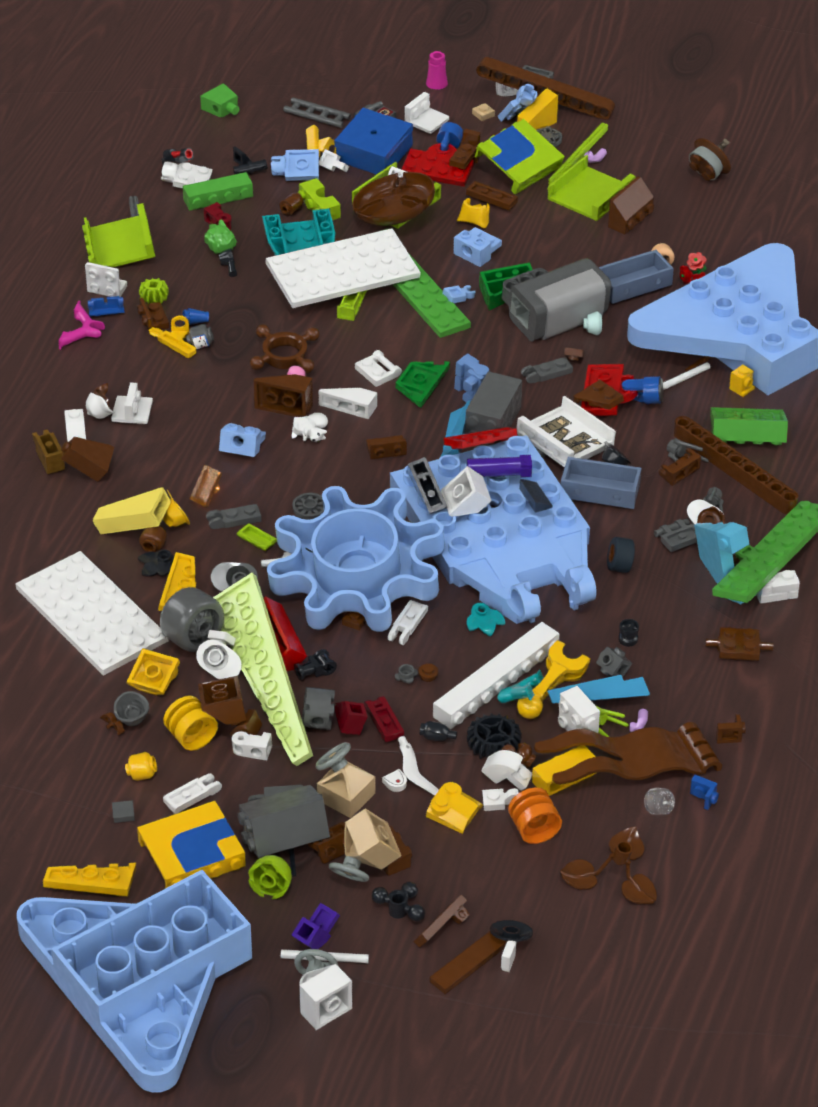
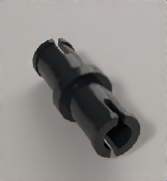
M265 159L233 166L234 175L245 172L251 175L254 172L268 169Z

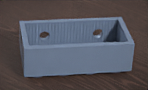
M657 250L599 267L611 281L610 302L612 304L670 286L673 282L674 268Z
M568 457L561 478V486L569 498L573 500L634 509L640 487L641 468Z

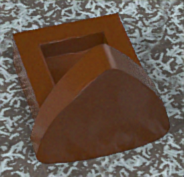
M248 709L246 721L236 725L232 729L230 736L239 731L246 732L248 735L258 734L262 722L255 709Z

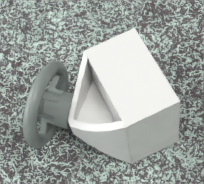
M307 949L300 952L294 962L298 972L303 975L299 982L300 1013L317 1030L352 1009V980L338 967L336 959L330 953L319 949ZM314 956L323 957L329 962H322L321 960L316 959ZM304 957L309 961L307 969L301 964V960Z

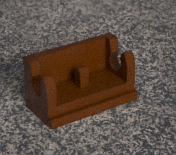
M691 448L686 449L687 453L671 465H661L662 469L659 470V475L671 486L700 468L701 456Z

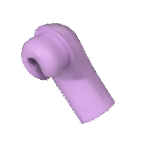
M601 148L595 155L591 151L586 152L585 155H588V163L600 162L607 154V151Z
M646 709L639 710L637 723H630V732L645 727L648 721V711Z

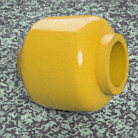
M147 752L131 755L128 763L125 764L127 775H131L135 781L152 778L154 773L157 772L155 757Z

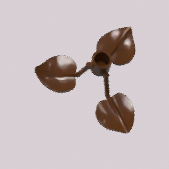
M636 826L622 830L611 838L609 849L612 853L597 871H594L591 863L582 859L573 860L560 870V875L570 886L580 890H588L596 886L597 879L595 876L599 875L611 860H614L617 865H626L628 880L622 883L621 892L627 900L637 904H652L657 899L656 889L648 877L643 874H636L631 877L630 860H636L644 853V845Z

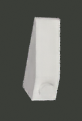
M363 388L320 389L319 405L369 419L377 407V392Z
M83 409L66 410L67 441L69 442L74 436L86 439Z

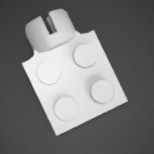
M165 162L162 167L161 180L173 183L174 187L183 188L184 185L210 180L213 169L184 162L179 165Z

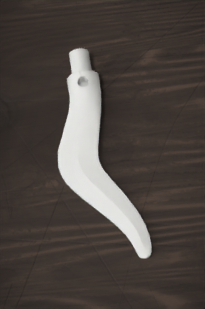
M405 736L399 737V748L403 754L404 775L410 781L435 796L439 789L419 773L411 744L407 742Z

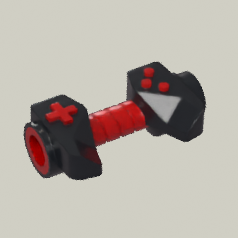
M183 148L181 151L167 149L163 152L161 160L162 164L165 162H177L180 164L194 159V154L191 148Z

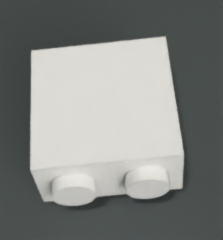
M576 686L560 693L558 717L560 726L567 731L586 729L598 733L600 710L582 690Z

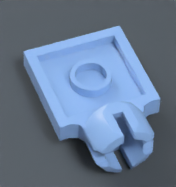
M525 84V86L520 87L516 93V98L510 101L498 115L500 121L512 119L517 113L520 114L528 105H531L536 100L537 91L533 90L534 86Z
M319 149L286 150L283 156L271 157V170L274 176L283 175L286 181L312 180L315 178L319 180Z

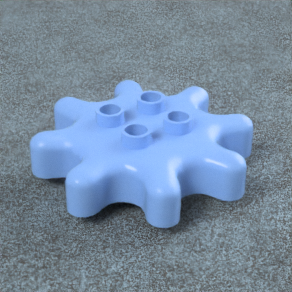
M331 486L322 493L324 512L320 516L305 520L286 515L276 520L277 543L282 550L291 553V555L272 561L268 565L267 573L270 590L278 596L294 593L307 594L308 596L304 601L306 621L313 629H325L340 613L357 612L365 617L371 630L383 632L392 623L390 604L395 599L409 596L429 601L438 595V571L433 565L422 562V560L437 556L444 550L443 525L437 520H426L418 523L406 522V496L404 491L399 488L385 490L374 503L359 505L350 501L345 489L339 486Z

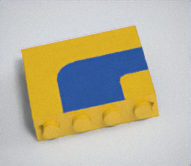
M216 801L137 827L138 842L141 847L146 846L165 880V889L200 870H203L211 879L246 866L245 851Z

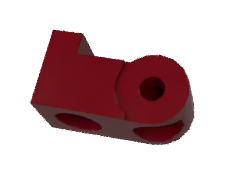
M218 202L204 208V221L208 224L218 225L219 220L222 219L231 231V215L224 213Z

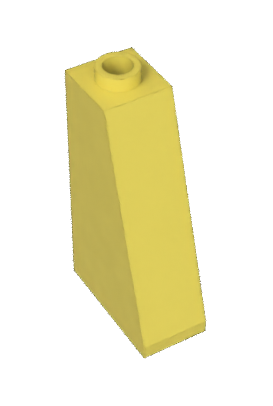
M158 488L100 507L93 518V522L100 534L159 527L171 501L164 488Z

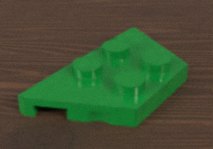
M433 361L410 362L396 381V389L418 407H422L449 370L450 362L444 361V365H434Z

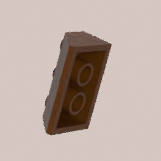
M637 176L610 199L608 228L625 235L639 222L643 221L648 214L653 212L654 196L641 177Z
M238 675L198 684L202 711L226 725H238L246 721Z

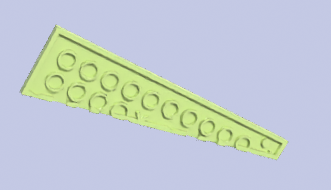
M250 573L213 597L221 604L224 610V624L221 631L227 632L236 638L234 646L230 647L240 657L241 670L254 694L260 700L261 706L267 713L270 723L274 726L276 734L282 741V745L294 765L298 766L313 757V753L255 574Z

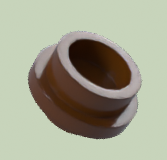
M423 664L419 667L418 674L423 681L431 682L436 679L438 668L433 664Z

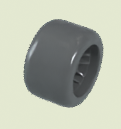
M195 587L183 588L174 593L164 605L160 617V627L164 636L189 652H197L203 642L211 640L208 638L209 630L221 631L224 624V610L221 604L207 593Z

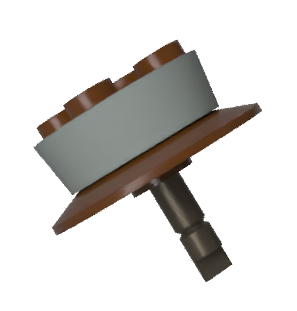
M696 139L694 142L695 150L688 156L689 166L702 175L706 181L715 180L720 173L728 174L731 171V164L723 149L730 142L724 139L717 146L707 139Z

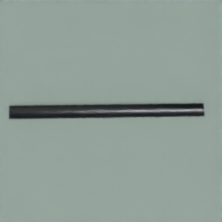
M290 848L289 854L292 877H295L296 866L294 848Z

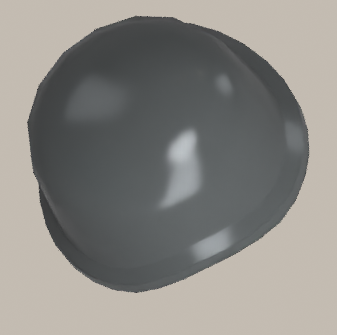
M134 691L122 693L114 703L116 718L127 726L139 725L149 712L147 699Z

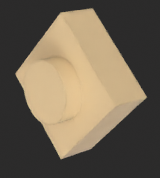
M485 103L472 108V114L479 120L484 121L494 117L495 110Z

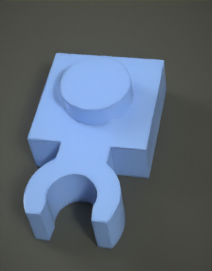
M466 285L464 288L452 286L443 289V294L451 303L466 301V298L472 299L475 297L476 292L470 291V285Z

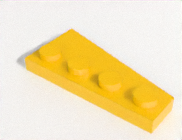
M175 553L159 603V611L163 610L168 599L177 591L187 587L196 588L194 556Z
M129 863V866L118 867V864H109V867L104 868L88 865L83 869H77L76 866L48 867L43 879V887L128 896L136 872V863Z

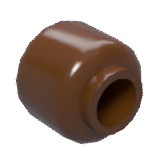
M161 526L144 528L139 538L140 545L147 552H158L166 542V531Z

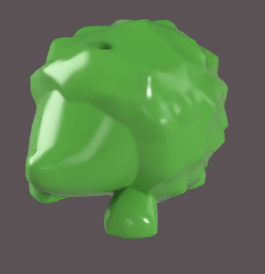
M222 219L219 220L218 225L210 224L209 230L204 234V242L215 254H220L229 248L233 250L237 243L234 234L228 229Z

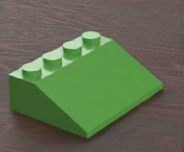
M710 407L711 432L725 443L727 441H734L737 444H744L745 441H753V444L771 442L772 445H782V442L787 443L788 420L783 410Z

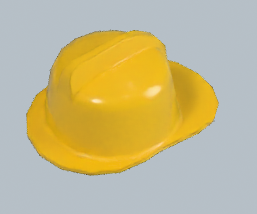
M167 490L171 503L162 520L169 527H177L184 523L189 525L190 522L186 514L173 500Z

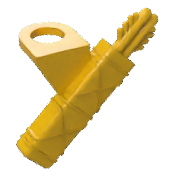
M312 125L306 129L307 150L319 149L320 157L321 152L323 153L325 149L329 151V147L331 145L335 146L334 140L330 137L319 140V129L317 126Z
M176 316L171 320L172 332L167 330L163 332V330L154 327L149 329L150 335L157 337L160 343L170 347L186 358L196 354V347L184 341V338L189 334V321L186 317ZM182 320L185 322V325L178 327L175 325V322Z

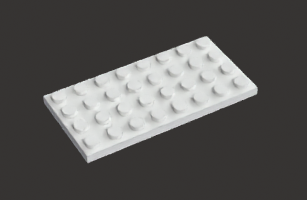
M392 228L266 258L267 267L292 308L419 278L421 273Z
M81 551L16 583V589L103 676L138 658L142 648L151 651L169 641L162 633L161 628Z

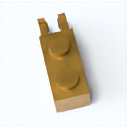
M43 430V435L41 436L37 432L32 433L36 452L47 474L64 470L65 462L61 460L63 451H61L54 433H50L48 430Z

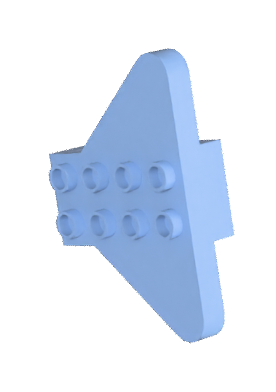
M770 243L725 266H720L715 271L695 279L690 284L633 312L628 319L627 337L632 345L645 349L716 357L732 370L737 369L743 364L754 371L753 385L766 395H770L818 369V329L813 327L808 320L799 317L794 253L790 247L784 244Z
M203 870L137 904L39 897L27 900L17 911V925L21 941L134 1081L142 1089L149 1092H163L169 1090L177 1083L215 978L252 959L251 924Z

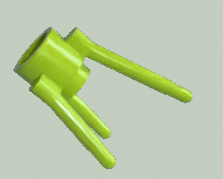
M597 707L600 710L599 725H604L608 720L625 727L629 726L626 722L608 716L624 718V714ZM599 728L598 733L600 735L609 737L601 728Z

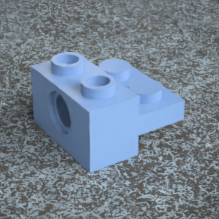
M476 227L470 231L463 230L454 237V254L479 267L491 259V253L502 246V240Z
M227 424L221 429L219 451L255 457L260 451V444L265 440L266 432L250 426L243 428L241 425Z

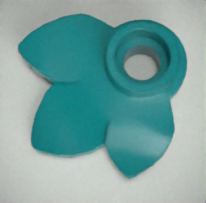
M476 603L471 609V615L467 618L466 624L469 631L479 628L488 636H492L496 625H505V619L499 611L490 609L485 603Z

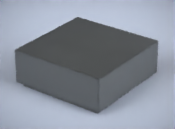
M133 800L112 802L114 823L135 821Z

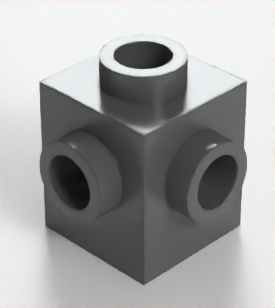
M608 646L600 653L599 659L596 661L602 667L600 670L609 677L622 675L623 678L633 664L625 657L626 653L620 648L616 647L613 649Z

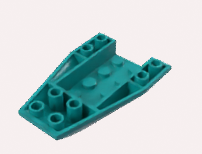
M330 209L313 210V220L282 224L279 214L262 216L268 244L276 256L335 242V229Z

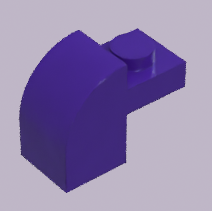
M320 903L310 920L302 917L291 936L311 949H319L331 937L329 932L340 915Z

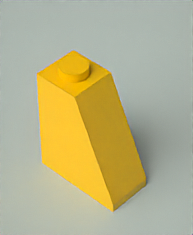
M548 88L545 89L531 105H528L517 116V122L525 119L535 130L557 123L558 95Z

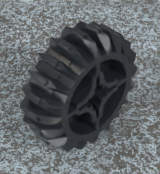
M491 713L490 716L483 714L482 718L476 717L475 721H471L470 727L467 730L469 749L473 751L474 755H479L480 759L488 758L495 752L502 750L503 746L507 744L512 745L517 751L518 744L521 743L522 738L519 724H515L514 719L509 720L508 715L502 717L500 713L498 715Z

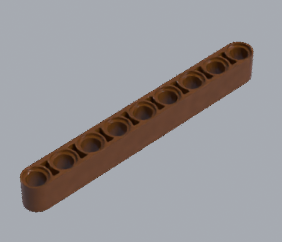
M490 57L482 58L476 69L480 77L517 90L525 86V84H531L534 86L533 90L537 91V97L548 88L558 95V104L600 119H608L615 108V104L611 99Z
M679 416L675 419L674 437L680 441L703 448V451L692 449L693 451L707 458L710 463L783 514L787 515L797 506L798 493L689 417Z

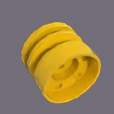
M184 696L176 700L169 706L163 718L166 728L175 736L183 748L189 751L198 750L208 744L218 729L216 719L202 711L201 702L194 696Z

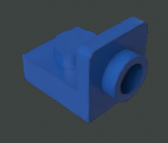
M694 775L691 780L690 794L705 799L704 809L708 810L718 800V783Z

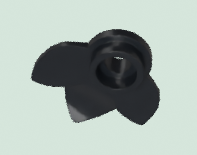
M166 549L159 550L157 553L147 552L140 555L138 560L145 564L141 574L145 576H153L157 573L160 576L167 575L170 572L174 556Z

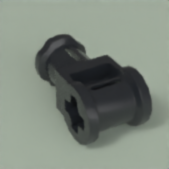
M321 649L315 654L308 656L307 662L294 664V670L299 680H303L304 677L312 674L316 677L332 674L337 668L336 662L330 659L329 652L325 649Z

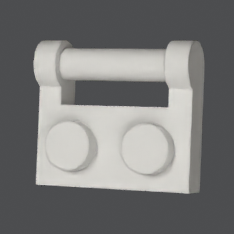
M376 350L373 355L355 363V369L375 387L400 376L402 373V369L385 358L380 350ZM377 362L382 363L390 371L384 370Z

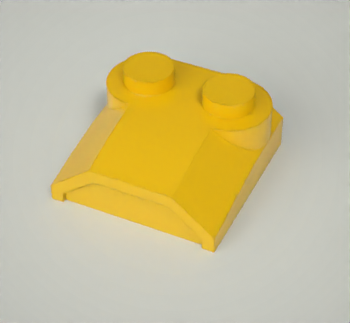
M142 648L127 680V684L139 691L152 695H164L171 680L175 679L178 675L180 661L178 658Z
M448 782L439 789L431 800L426 817L463 834L476 813L483 807V804L463 793L460 785L457 783Z

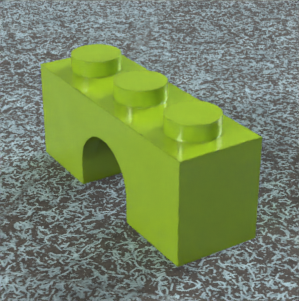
M317 178L299 184L298 193L303 197V202L312 212L313 210L330 209L332 220L341 218V204L333 195L325 197V187Z

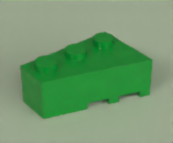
M530 263L480 272L479 287L489 311L505 303L502 299L503 282L533 270Z

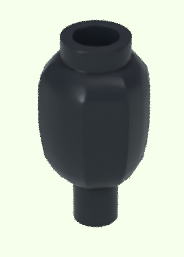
M428 721L421 723L419 735H423L427 740L442 742L448 738L456 740L457 731L449 730L445 724Z

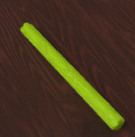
M601 123L548 179V184L554 182L560 175L577 163L606 133L608 124Z

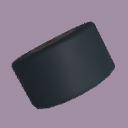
M612 538L607 553V566L610 571L622 573L630 571L635 555V544L632 539Z

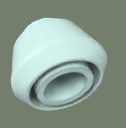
M598 311L588 314L587 318H583V328L587 332L594 335H599L602 332V315Z

